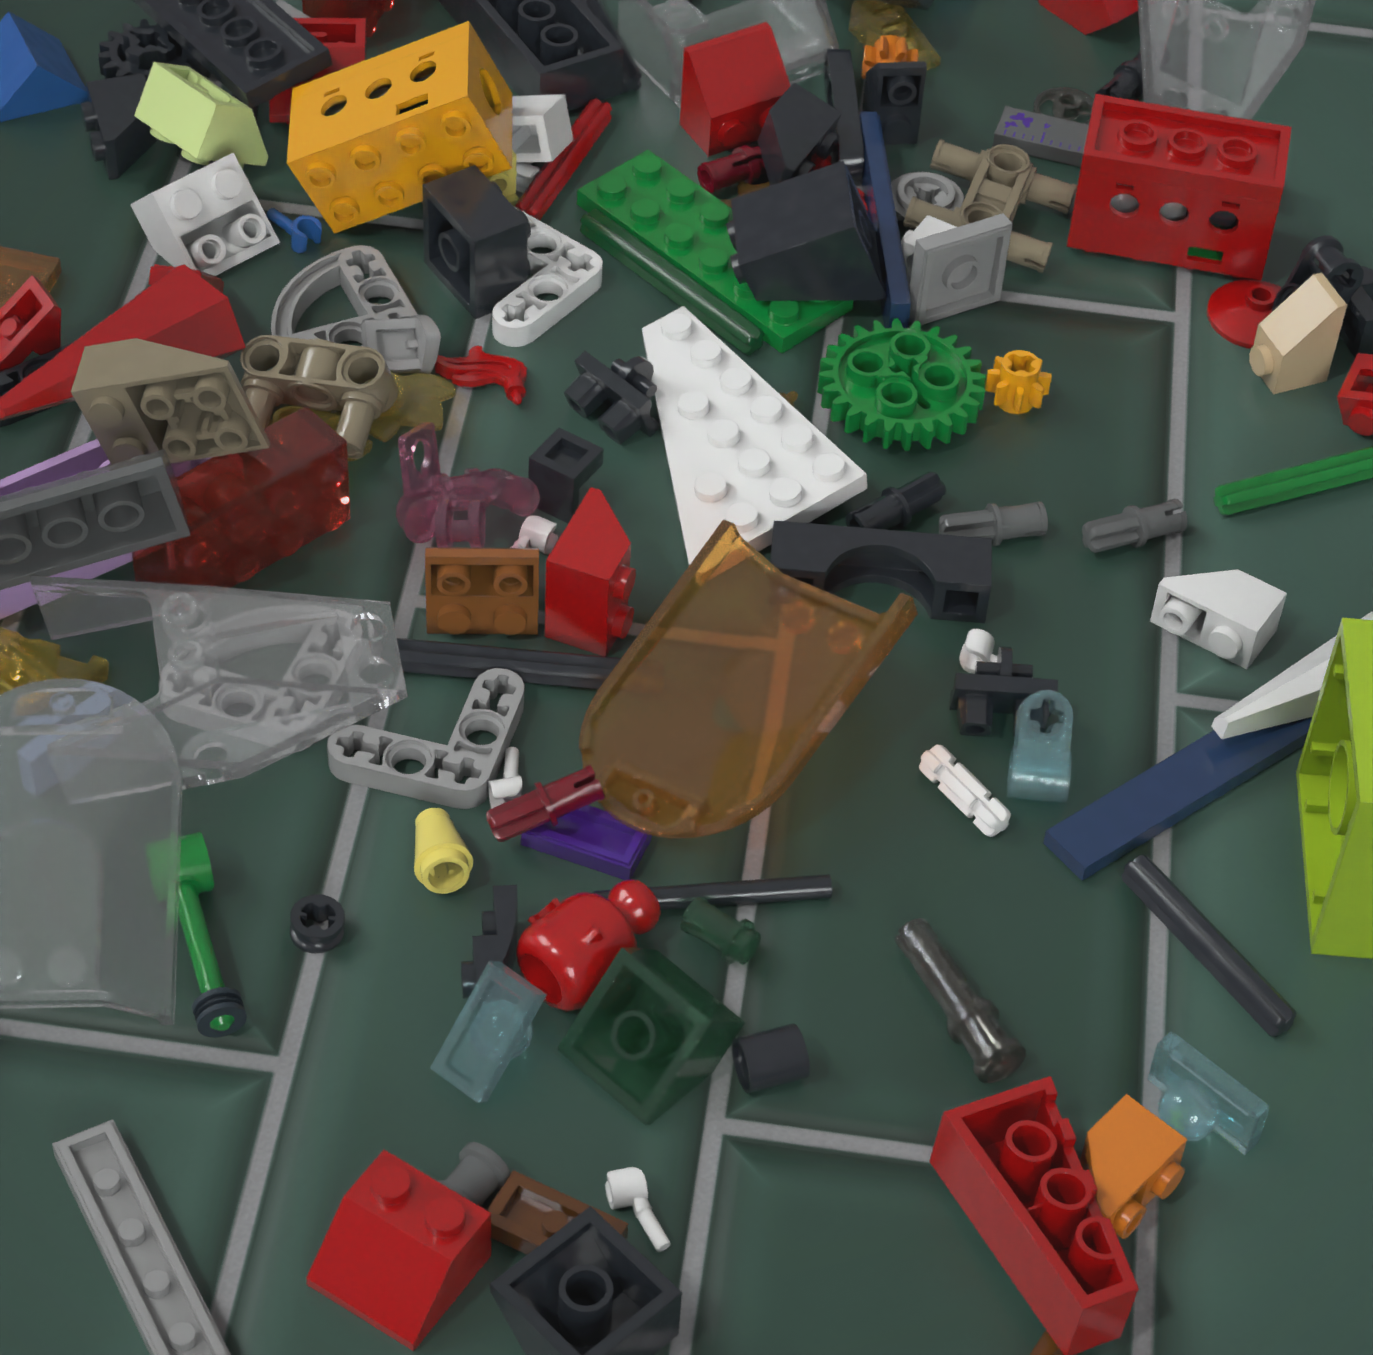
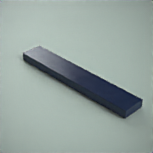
M860 112L864 152L861 184L865 195L864 201L868 207V214L877 232L887 297L880 299L884 327L892 328V322L896 318L900 320L903 328H908L911 299L880 116L877 115V112Z
M1312 717L1221 739L1213 730L1046 830L1043 844L1083 881L1304 746Z

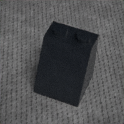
M844 160L731 199L733 221L727 222V230L731 243L737 251L736 254L730 257L731 264L739 284L747 282L756 301L880 300L887 297L877 232Z

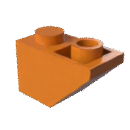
M1127 1094L1087 1132L1080 1159L1083 1170H1090L1098 1188L1095 1199L1102 1216L1110 1218L1116 1235L1122 1239L1127 1238L1137 1228L1146 1213L1145 1206L1156 1195L1163 1200L1180 1183L1185 1173V1168L1180 1163L1187 1143V1138Z

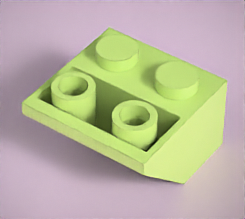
M159 62L153 63L134 115L151 127L150 134L164 142L176 144L182 148L181 155L184 158L200 165H209L210 160L217 161L233 152L242 169L244 164L266 165L268 155L250 107L190 67Z

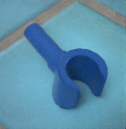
M270 208L267 211V218L291 235V248L294 252L303 253L307 250V238L313 240L315 244L321 243L322 224L315 217L303 215L295 220H291L275 208Z

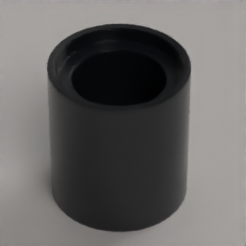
M794 1023L737 1037L732 1040V1057L735 1071L746 1093L809 1077L810 1063L807 1047L800 1029Z

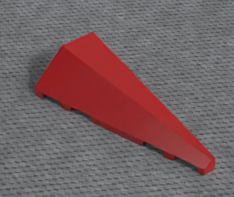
M185 264L171 269L161 279L141 291L134 299L110 314L56 354L53 359L29 374L19 384L1 396L0 421L76 401L71 390L86 346L138 338L224 359L246 348L228 297Z

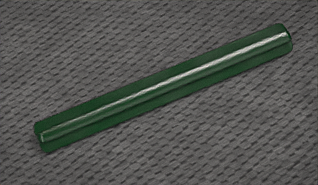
M592 209L588 214H584L581 217L582 225L580 232L677 305L680 307L684 306L699 321L743 354L751 355L756 349L759 350L762 347L764 332L761 328L599 209Z

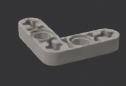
M494 668L481 673L474 681L448 745L363 725L351 724L342 726L335 730L328 738L327 754L330 772L336 778L348 783L457 809L477 807L488 798V781L496 780L505 758V750L510 746L523 714L525 687L523 680L517 673L508 669ZM498 693H502L503 695L497 705V712L490 710V699H495ZM483 730L493 733L497 739L490 744L476 745L470 742L467 737L475 731ZM354 750H360L355 753L354 757H347L350 756ZM383 755V758H382L383 764H382V765H376V763H377V764H380V756ZM406 759H414L424 765L422 770L414 774H403L396 771L393 767L396 763ZM440 768L438 769V778L436 779L435 769ZM464 776H470L466 780L465 784L457 783L460 782Z

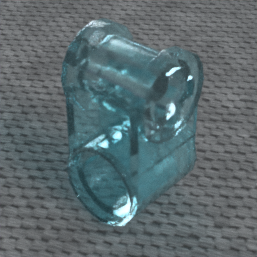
M1052 690L1038 691L1025 698L1018 708L1014 746L1011 749L1007 780V796L1010 798L1066 803L1071 777L1070 746L1073 710L1068 699L1059 692ZM1043 701L1049 703V711L1051 713L1059 715V722L1048 726L1046 733L1040 732V723L1038 721L1030 720V712L1041 708Z

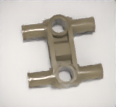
M940 139L936 146L930 169L939 170L970 181L969 190L961 207H956L954 211L913 196L904 218L903 227L916 229L927 215L956 227L1002 213L1013 222L1020 203L1025 204L1027 200L1061 211L1067 215L1077 185L1037 173V167L1030 163L1028 155L1016 146L999 144L991 149H982L980 153ZM1011 230L1007 260L1037 270L1043 274L1053 243Z

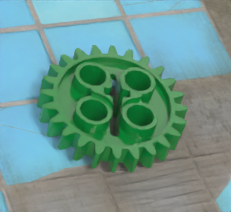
M896 318L892 322V328H885L878 320H873L872 331L868 332L863 327L856 325L854 326L853 337L841 333L838 335L837 345L829 344L827 346L826 357L820 360L817 393L822 394V408L831 409L830 420L832 422L846 420L844 429L846 434L859 429L864 431L862 440L864 443L871 441L877 436L882 438L884 449H888L893 440L900 441L905 451L910 450L912 441H919L923 447L931 449L933 437L948 444L951 440L952 431L964 435L966 434L967 423L975 424L977 422L978 412L983 408L986 391L984 389L986 374L980 373L982 362L980 359H971L972 348L970 346L956 348L958 336L952 335L945 339L940 338V327L938 326L933 327L928 332L921 331L920 321L917 320L911 325L910 329L903 328L900 320Z

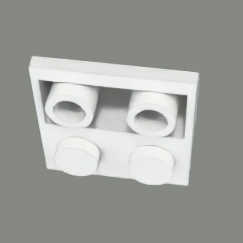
M234 152L130 204L153 249L173 267L185 264L190 269L200 270L216 276L280 243Z

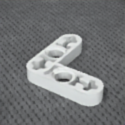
M527 213L525 215L531 228V235L528 238L527 258L530 264V273L533 276L499 301L493 308L492 313L493 336L500 344L508 347H521L532 343L596 293L602 284L603 261L595 251ZM537 247H546L552 249L553 252L539 254L530 250ZM549 293L558 295L560 298L545 301L538 299L536 296Z

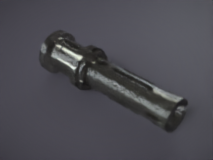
M913 919L903 925L898 930L901 935L895 936V943L909 959L920 979L948 1018V1035L953 1042L963 1045L973 1059V1071L976 1077L983 1083H993L1011 1075L1023 1063L1026 1049L1017 1038H1010L998 1021L1000 1014L996 1005L975 993L967 978L947 949L939 941L938 936L926 919Z

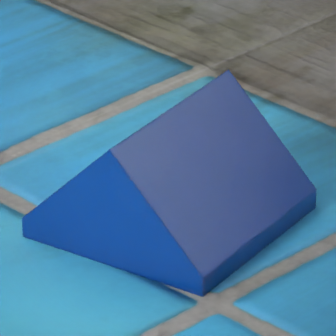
M8 11L0 21V122L87 102V89L60 40Z

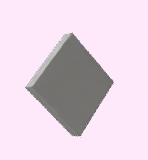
M1004 213L916 240L909 287L911 299L909 321L911 324L917 320L923 325L1000 300L1012 230V222Z

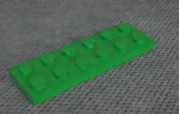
M650 150L642 152L577 189V205L588 213L592 209H599L761 328L764 332L762 340L781 354L853 310L854 300L756 301L747 282L739 284L732 268L730 257L737 253L731 243L727 230V222L733 221L732 208Z

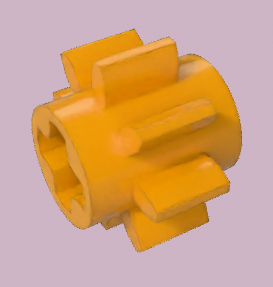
M1024 350L1010 351L1004 357L996 356L994 368L987 371L985 383L986 391L995 392L993 404L1011 414H1023L1030 411L1033 407L1041 408L1043 395L1049 394L1052 374L1041 372L1043 360L1038 359L1033 353Z

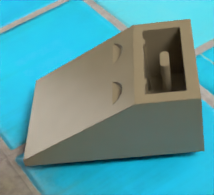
M138 338L86 346L84 348L71 393L111 465L164 449L171 464L269 448L270 441L228 360Z

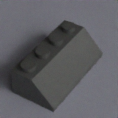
M165 449L0 496V590L190 536L191 533L179 485Z

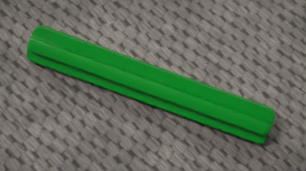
M1373 446L1221 484L1215 488L1214 505L1218 507L1220 514L1228 516L1372 479Z

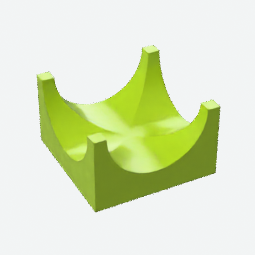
M1342 618L1296 770L1311 954L1373 959V620Z

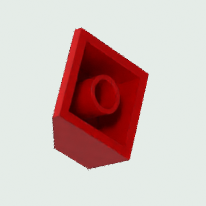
M767 22L684 48L680 126L708 157L757 141L769 110L791 86L772 28Z
M590 487L546 559L545 637L601 656H607L617 637L624 639L632 625L634 608L628 606V597L635 583L636 569L630 567L631 542L602 491Z
M384 1149L344 1195L306 1277L307 1285L414 1351L491 1257V1213Z

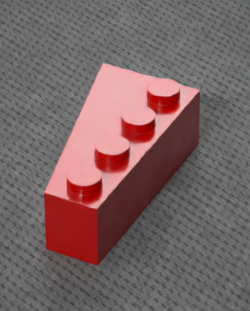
M1051 1076L944 1111L929 1162L1063 1355H1075L1121 1337L1139 1288L1110 1218H1104L1095 1199L1098 1188L1090 1170H1083L1074 1148L1077 1138L1069 1119H1062L1055 1102L1058 1092Z

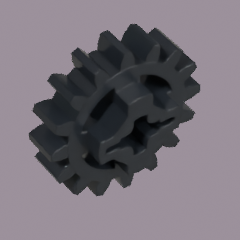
M141 19L139 27H134L128 23L122 24L123 33L110 31L108 32L109 41H102L99 44L100 74L104 75L105 79L144 73L147 82L154 62L187 66L202 75V64L159 24L149 25L146 19Z

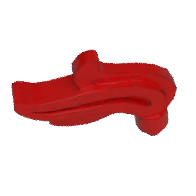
M482 346L472 347L467 357L448 358L441 355L437 356L435 372L443 378L452 380V383L455 385L479 387L495 383L504 388L506 398L515 405H520L526 395L524 383L527 378V368L521 361L507 356L485 353Z

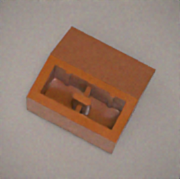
M425 548L427 634L538 635L539 548Z

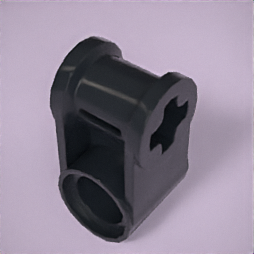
M1328 235L1317 237L1303 249L1292 273L1277 293L1272 311L1312 275L1318 273L1324 274L1341 298L1348 304L1353 294L1362 284L1364 271L1357 261L1344 255V248L1337 238ZM1314 258L1319 261L1318 265L1314 262ZM1345 271L1349 274V278L1344 275Z

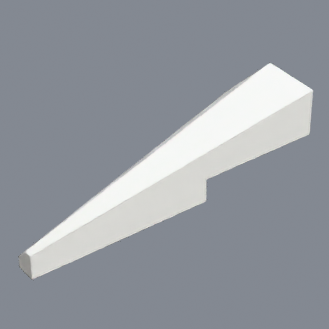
M1373 611L1361 619L1373 620ZM1336 636L1217 716L1211 727L1221 739L1313 717Z

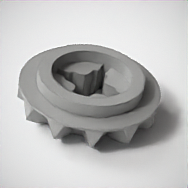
M912 172L904 174L891 182L898 221L905 220L904 218L913 196L953 211L956 207L960 208L964 201V196L959 186L952 180L939 174Z

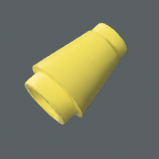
M441 808L426 809L415 820V876L428 890L434 893L446 894L457 891L469 879L473 867V857L456 830L449 814Z

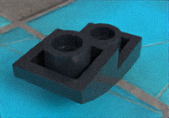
M517 885L493 886V910L482 911V935L472 936V961H461L463 999H475L476 1022H489L499 1007L512 976L517 947Z

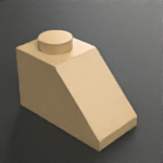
M1323 273L1312 275L1258 324L1254 345L1249 354V362L1253 372L1262 378L1273 394L1327 381L1347 304Z

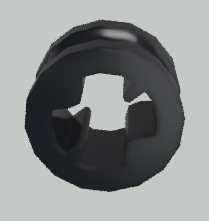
M312 894L301 898L294 904L290 912V938L296 947L312 954L325 953L334 949L341 942L344 936L345 913L338 901L323 894ZM312 918L317 923L328 920V928L322 930L318 925L307 928V920Z

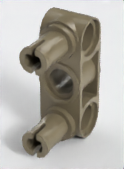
M260 335L251 339L245 345L246 348L241 351L240 362L244 369L241 385L265 433L267 432L275 406L280 404L304 406L318 411H342L331 444L334 447L333 450L347 458H362L373 419L378 418L381 413L393 406L398 396L397 385L382 354L376 349L333 343L323 339L307 340L275 335ZM373 379L372 381L364 384L367 380Z

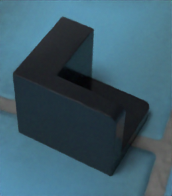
M558 428L529 457L528 504L569 523L579 507V489L603 465L604 449L564 429Z

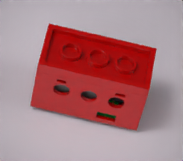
M1095 94L1067 247L1082 249L1092 253L1099 252L1128 257L1138 261H1151L1180 266L1185 269H1197L1226 274L1236 278H1249L1261 281L1284 189L1292 127Z

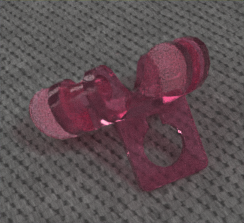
M425 421L398 439L404 495L396 506V519L403 528L407 538L412 542L425 543L435 536L437 547H452L453 542H469L471 547L481 548L485 544L486 508L492 504L502 509H509L512 513L522 517L531 515L538 507L540 495L534 482L525 477L514 475L504 469L491 468L480 472L477 467L465 469L464 475L448 477L445 472L441 473L435 425L433 422ZM420 440L424 445L425 454L421 465V472L416 469L413 456L415 447ZM468 510V520H453L454 511Z

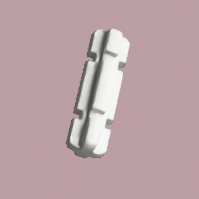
M936 744L922 754L919 765L920 771L931 782H940L937 788L968 818L975 816L976 819L973 823L986 836L994 837L1008 827L1011 812L996 797L990 800L989 797L992 793L962 763L953 764L957 758L943 745Z

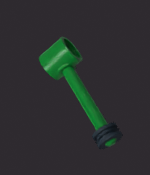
M201 832L141 845L144 871L153 903L156 904L170 900L175 902L201 992V995L192 1004V1011L198 1031L206 1037H222L232 1034L245 1024L247 1015L239 991L224 985L198 896L200 893L214 890L213 874L204 837Z

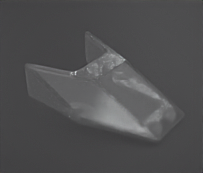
M1138 0L1144 102L1251 120L1304 46L1316 0H1259L1249 13H1242L1215 0Z
M30 576L31 586L51 640L152 620L154 626L161 681L159 692L153 698L47 749L48 760L69 813L244 778L408 697L390 602L203 585Z

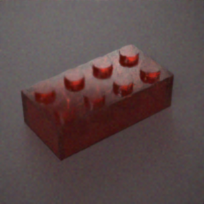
M307 406L264 429L270 441L268 449L212 457L176 477L191 535L132 552L135 583L174 620L195 608L204 606L217 595L240 582L249 580L257 572L283 557L294 554L299 548L327 532L336 530L344 522L351 519L347 441Z

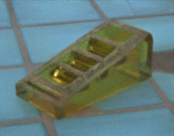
M856 0L852 4L849 31L864 45L874 47L875 42L882 35L905 37L908 50L918 49V61H926L927 70L940 65L941 57L903 7L876 0Z

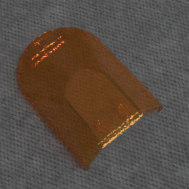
M722 520L599 688L586 711L580 731L579 750L582 754L583 768L591 764L596 773L595 778L599 780L603 789L605 799L602 801L598 800L597 802L608 814L627 827L645 834L665 838H695L717 834L756 817L770 807L789 788L918 615L913 598L900 593L888 611L880 614L783 574L743 539L734 523Z

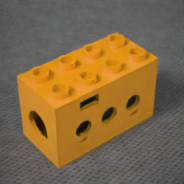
M470 21L292 88L287 165L335 234L422 202V184L475 165L487 178L512 169V92Z

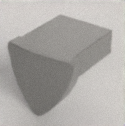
M412 315L411 318L364 320L361 323L363 347L376 349L382 354L391 374L416 373L417 377H429L437 360L441 339L440 331L433 319L427 315Z

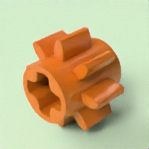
M895 35L880 36L875 42L874 47L870 45H865L862 79H865L866 72L877 63L918 61V49L908 50L905 37L901 38Z

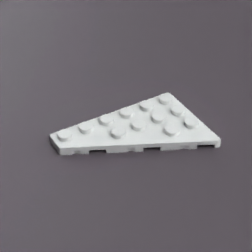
M684 306L642 328L646 357L654 368L651 382L657 385L655 393L657 412L664 439L691 581L697 587L771 545L774 520L809 523L867 489V474Z

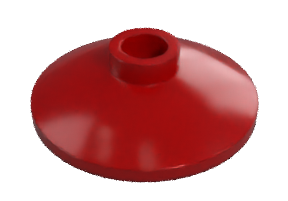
M1238 280L1224 284L1216 289L1209 298L1207 305L1208 321L1212 328L1227 341L1251 349L1254 345L1258 324L1272 312L1275 297L1282 287L1260 280Z

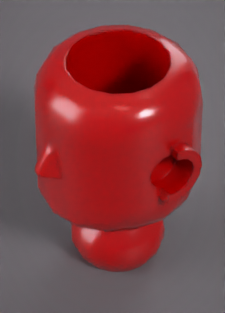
M628 879L613 886L608 899L590 892L577 893L561 902L554 898L546 907L528 919L531 925L525 929L518 941L516 957L523 978L531 990L551 1007L567 1012L583 1008L591 1002H594L596 1006L600 1005L625 984L622 978L631 970L637 956L635 935L649 932L656 926L661 914L659 902L654 893L644 883L634 879Z

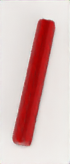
M596 98L587 104L571 126L573 141L552 162H545L515 204V208L522 210L539 221L611 121L612 116L610 112L612 106L609 102L602 103Z

